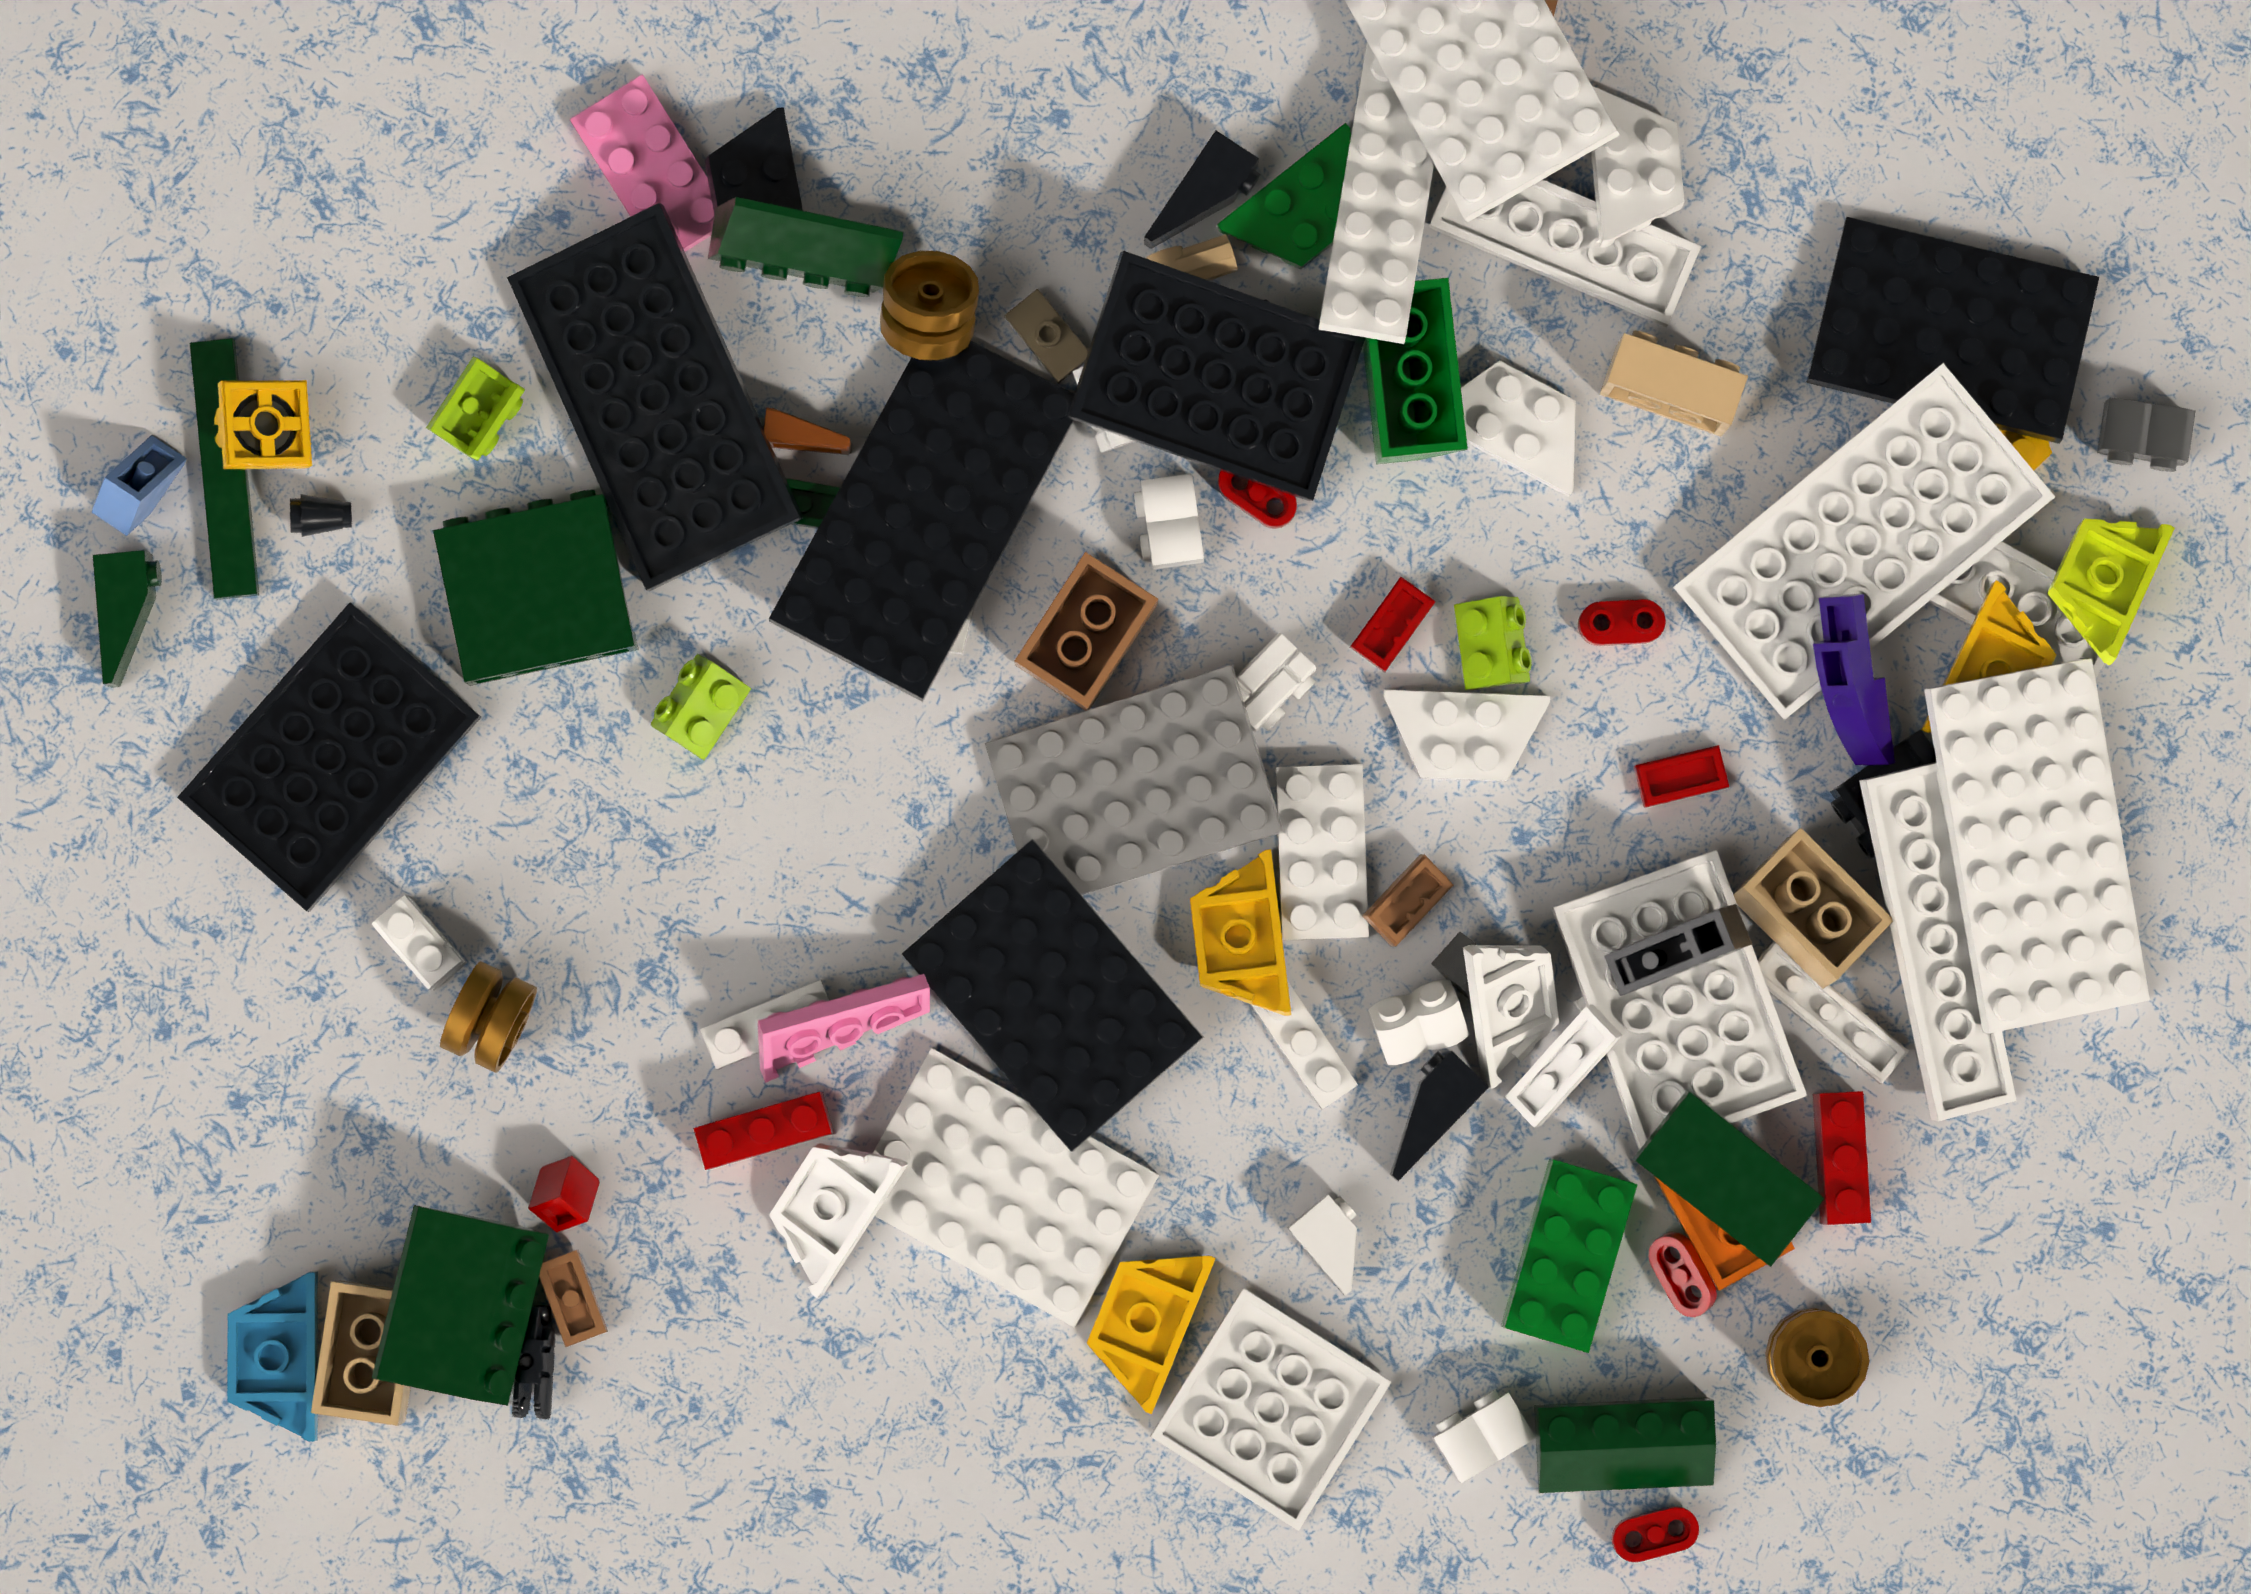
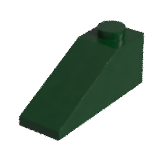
M145 550L93 555L102 680L104 685L111 688L120 687L156 600L155 587L161 586L162 583L159 561H153V555Z

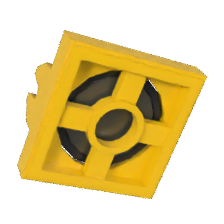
M307 380L220 381L218 383L219 408L216 410L214 425H218L215 442L219 448H222L223 469H304L312 466Z

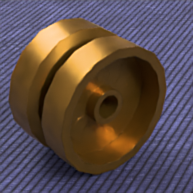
M920 250L902 255L890 264L884 276L883 302L880 313L881 333L887 343L901 354L919 360H941L960 353L968 347L974 335L975 310L979 297L978 277L964 261L956 256L940 251Z
M479 961L468 976L453 1005L440 1039V1047L458 1056H463L472 1049L478 1040L474 1053L475 1064L498 1073L525 1028L536 997L537 987L519 978H514L505 985L500 993L503 981L502 971Z
M1817 1308L1797 1310L1780 1320L1769 1335L1765 1352L1768 1373L1777 1388L1795 1401L1816 1407L1838 1405L1853 1396L1865 1381L1870 1362L1867 1342L1858 1327L1841 1314ZM1816 1350H1823L1825 1352L1820 1356L1824 1359L1821 1366L1813 1364L1811 1356Z

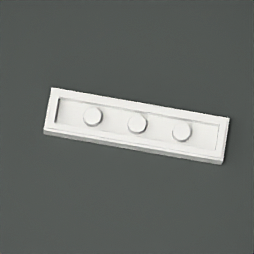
M1774 940L1757 959L1769 993L1877 1083L1883 1084L1909 1052L1907 1048L1832 986L1829 985L1822 989Z

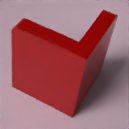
M573 1156L545 1165L539 1171L528 1209L556 1233L588 1222L600 1181Z

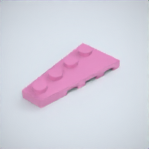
M922 974L911 978L902 977L890 984L872 989H859L847 996L829 1001H816L808 1007L786 1013L777 1012L765 1019L758 1020L760 1071L765 1083L779 1077L778 1069L797 1062L799 1068L815 1062L814 1054L834 1045L838 1046L841 1051L856 1044V1041L868 1030L872 1029L873 1032L880 1034L929 1013L930 987L925 975Z

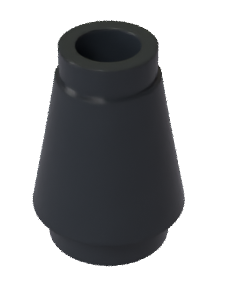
M300 494V498H290L291 533H301V536L305 537L343 528H352L351 502H342L340 500Z

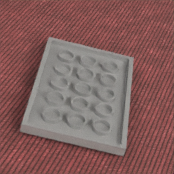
M1232 665L985 743L1017 852L1030 840H1035L1081 895L1283 832Z

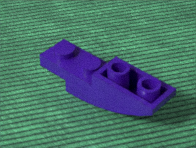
M1864 594L1820 597L1819 606L1824 641L1813 643L1821 690L1834 728L1855 765L1894 764L1895 759L1885 677H1873Z

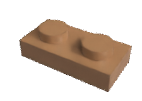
M579 1250L543 1262L539 1277L565 1348L608 1332Z

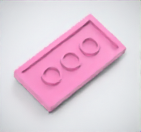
M643 74L570 119L630 217L658 203L663 204L684 252L711 236L714 209L708 177Z

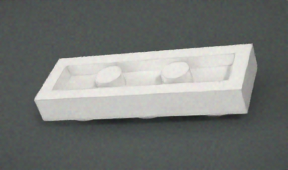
M822 980L700 1029L716 1070L759 1053L758 1020L765 1019L777 1012L786 1013L808 1007L816 1001H829L830 999Z
M1288 982L1292 1015L1284 1016L1252 1004L1251 1006L1322 1110L1358 1086V1084Z
M1593 1004L1586 1006L1510 1090L1505 1098L1534 1128L1541 1126L1623 1035Z

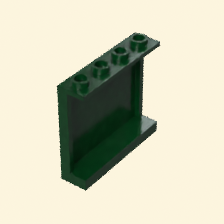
M593 489L583 490L570 494V501L553 504V499L536 500L528 503V510L511 513L510 508L494 509L485 512L486 519L469 522L468 517L452 518L442 522L443 528L433 530L461 669L466 684L473 686L639 650L636 634L632 630L607 511L608 504L603 494L596 495Z

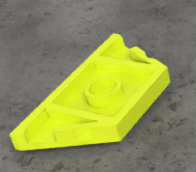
M2084 518L2078 525L2047 594L2104 663L2111 665L2117 658L2175 527L2161 524L2158 529L2137 527L2136 522L2119 521L2117 523H2108L2101 519Z

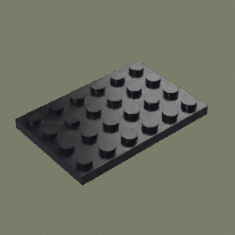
M1846 217L1806 383L1894 404L1944 363L1998 429L2060 444L2065 431L2099 277Z
M1122 251L1111 279L1067 418L1292 496L1313 501L1366 337L1319 330V319Z
M350 602L177 798L306 912H310L480 720L481 716Z
M1033 839L902 953L919 975H925L929 987L1071 1152H1074L1204 1038L1188 1017Z

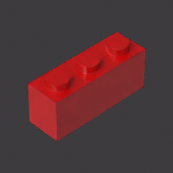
M821 1091L693 1128L705 1170L834 1134L824 1094Z
M1863 1091L1812 1094L1818 1193L1825 1198L1819 1205L1820 1224L1871 1223Z

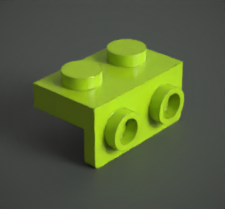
M473 356L426 429L466 456L478 461L482 455L487 456L496 446L499 440L497 432L506 419L511 420L520 410L523 404L521 396L525 389Z
M1498 596L1454 604L1465 690L1530 682L1529 671L1531 670L1532 660L1530 652L1525 645L1523 629L1526 625V615L1523 607L1520 605L1519 598Z
M697 654L693 660L688 661L680 670L678 683L670 695L664 697L658 703L651 726L700 759L705 760L752 688L712 661Z

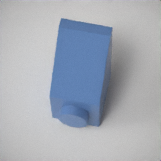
M151 435L105 476L92 513L128 536L152 513L185 465L187 458Z

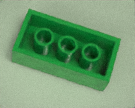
M1549 1159L1501 1327L1589 1353L1638 1184Z

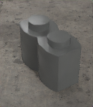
M2109 398L2104 403L2097 453L2108 455L2107 462L2113 464L2133 465L2134 459L2149 461L2151 469L2174 472L2177 465L2183 466L2189 460L2196 411L2135 400Z

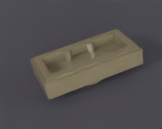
M1038 289L1004 315V318L1058 384L1085 363L1088 350Z

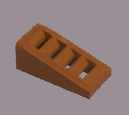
M766 407L764 433L772 448L841 455L852 454L851 439L845 435L775 408Z

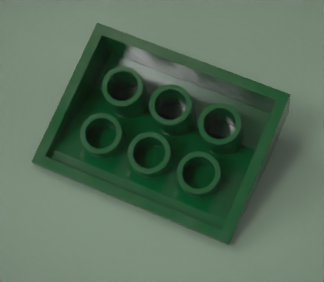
M414 1205L372 1378L461 1398L508 1406L549 1234L520 1225Z

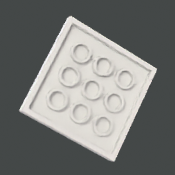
M1243 1288L1150 1437L1299 1531L1390 1386L1391 1381Z

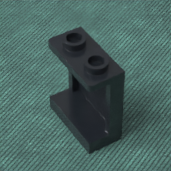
M1922 730L1914 732L1893 747L1894 764L1867 765L1830 791L1835 798L1831 802L1833 810L1845 824L1849 821L1852 822L1860 834L1856 841L1869 859L1874 858L1875 853L1859 780L1936 762L1934 747Z

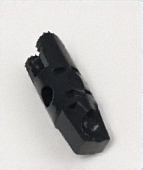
M532 1306L514 1378L512 1416L516 1418L526 1417L530 1410L532 1384H535V1403L533 1406L536 1418L549 1420L551 1416L556 1339L555 1330L552 1329L551 1307Z

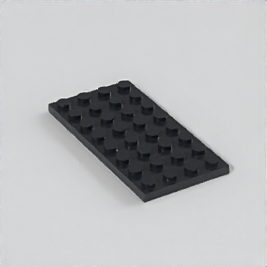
M658 203L507 277L647 591H652L803 519L663 204Z
M970 341L968 347L960 353L949 358L919 360L911 357L772 611L769 622L923 702L1074 422L1073 419L1067 418L1074 394L973 341Z

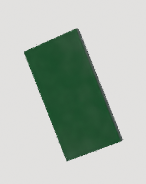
M1688 1090L1685 1091L1633 1158L1770 1267L1825 1199Z

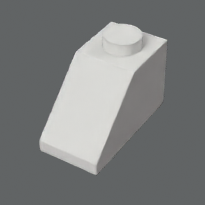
M1326 1194L1287 1228L1343 1295L1346 1296L1352 1290L1357 1228L1351 1220L1357 1215L1341 1196L1333 1200L1329 1194Z

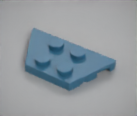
M308 1272L300 1278L263 1295L261 1298L228 1313L227 1402L245 1411H250L276 1426H281L301 1436L302 1439L308 1442L318 1441V1414L311 1413L318 1369V1272Z

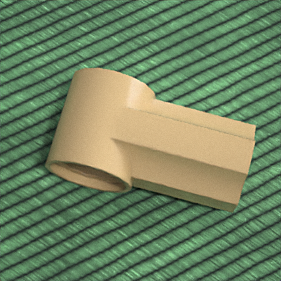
M1226 234L1186 248L1182 246L1166 248L1146 257V259L1208 281L1238 271L1235 255Z

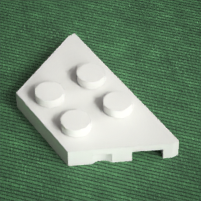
M1593 87L1619 133V136L1591 151L1600 247H1607L1613 244L1615 239L1633 230L1637 232L1649 226L1654 219L1664 218L1680 210L1685 201L1677 123Z
M1500 360L1462 386L1461 393L1467 443L1570 497L1574 490L1576 401Z
M1383 690V700L1389 708L1404 745H1406L1420 779L1506 782L1550 703V696Z
M1468 945L1463 947L1481 1079L1490 1089L1497 1087L1502 1082L1497 1074L1514 1057L1521 1062L1533 1050L1535 1044L1540 1039L1545 1038L1559 1024L1551 954L1541 945Z
M821 1143L813 1146L769 1215L779 1234L785 1237L787 1249L795 1264L800 1262L812 1283L808 1288L816 1298L825 1293L905 1170L908 1165L906 1161Z

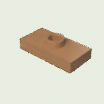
M1420 854L1362 917L1391 947H1396L1451 889L1453 884L1425 854Z

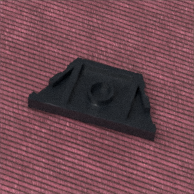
M784 107L775 109L705 159L714 215L715 209L735 197L803 211Z

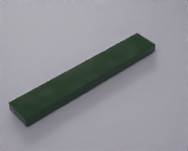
M229 338L191 342L190 353L214 599L222 600L259 596L248 470L223 469L222 448H219L215 442V436L218 433V425H214L216 410L219 408L218 383L220 381H239L235 340Z

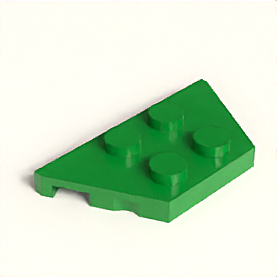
M1346 122L1216 225L1218 231L1224 235H1231L1252 245V248L1263 253L1279 257L1283 262L1298 269L1305 267L1333 244L1351 139L1350 127Z

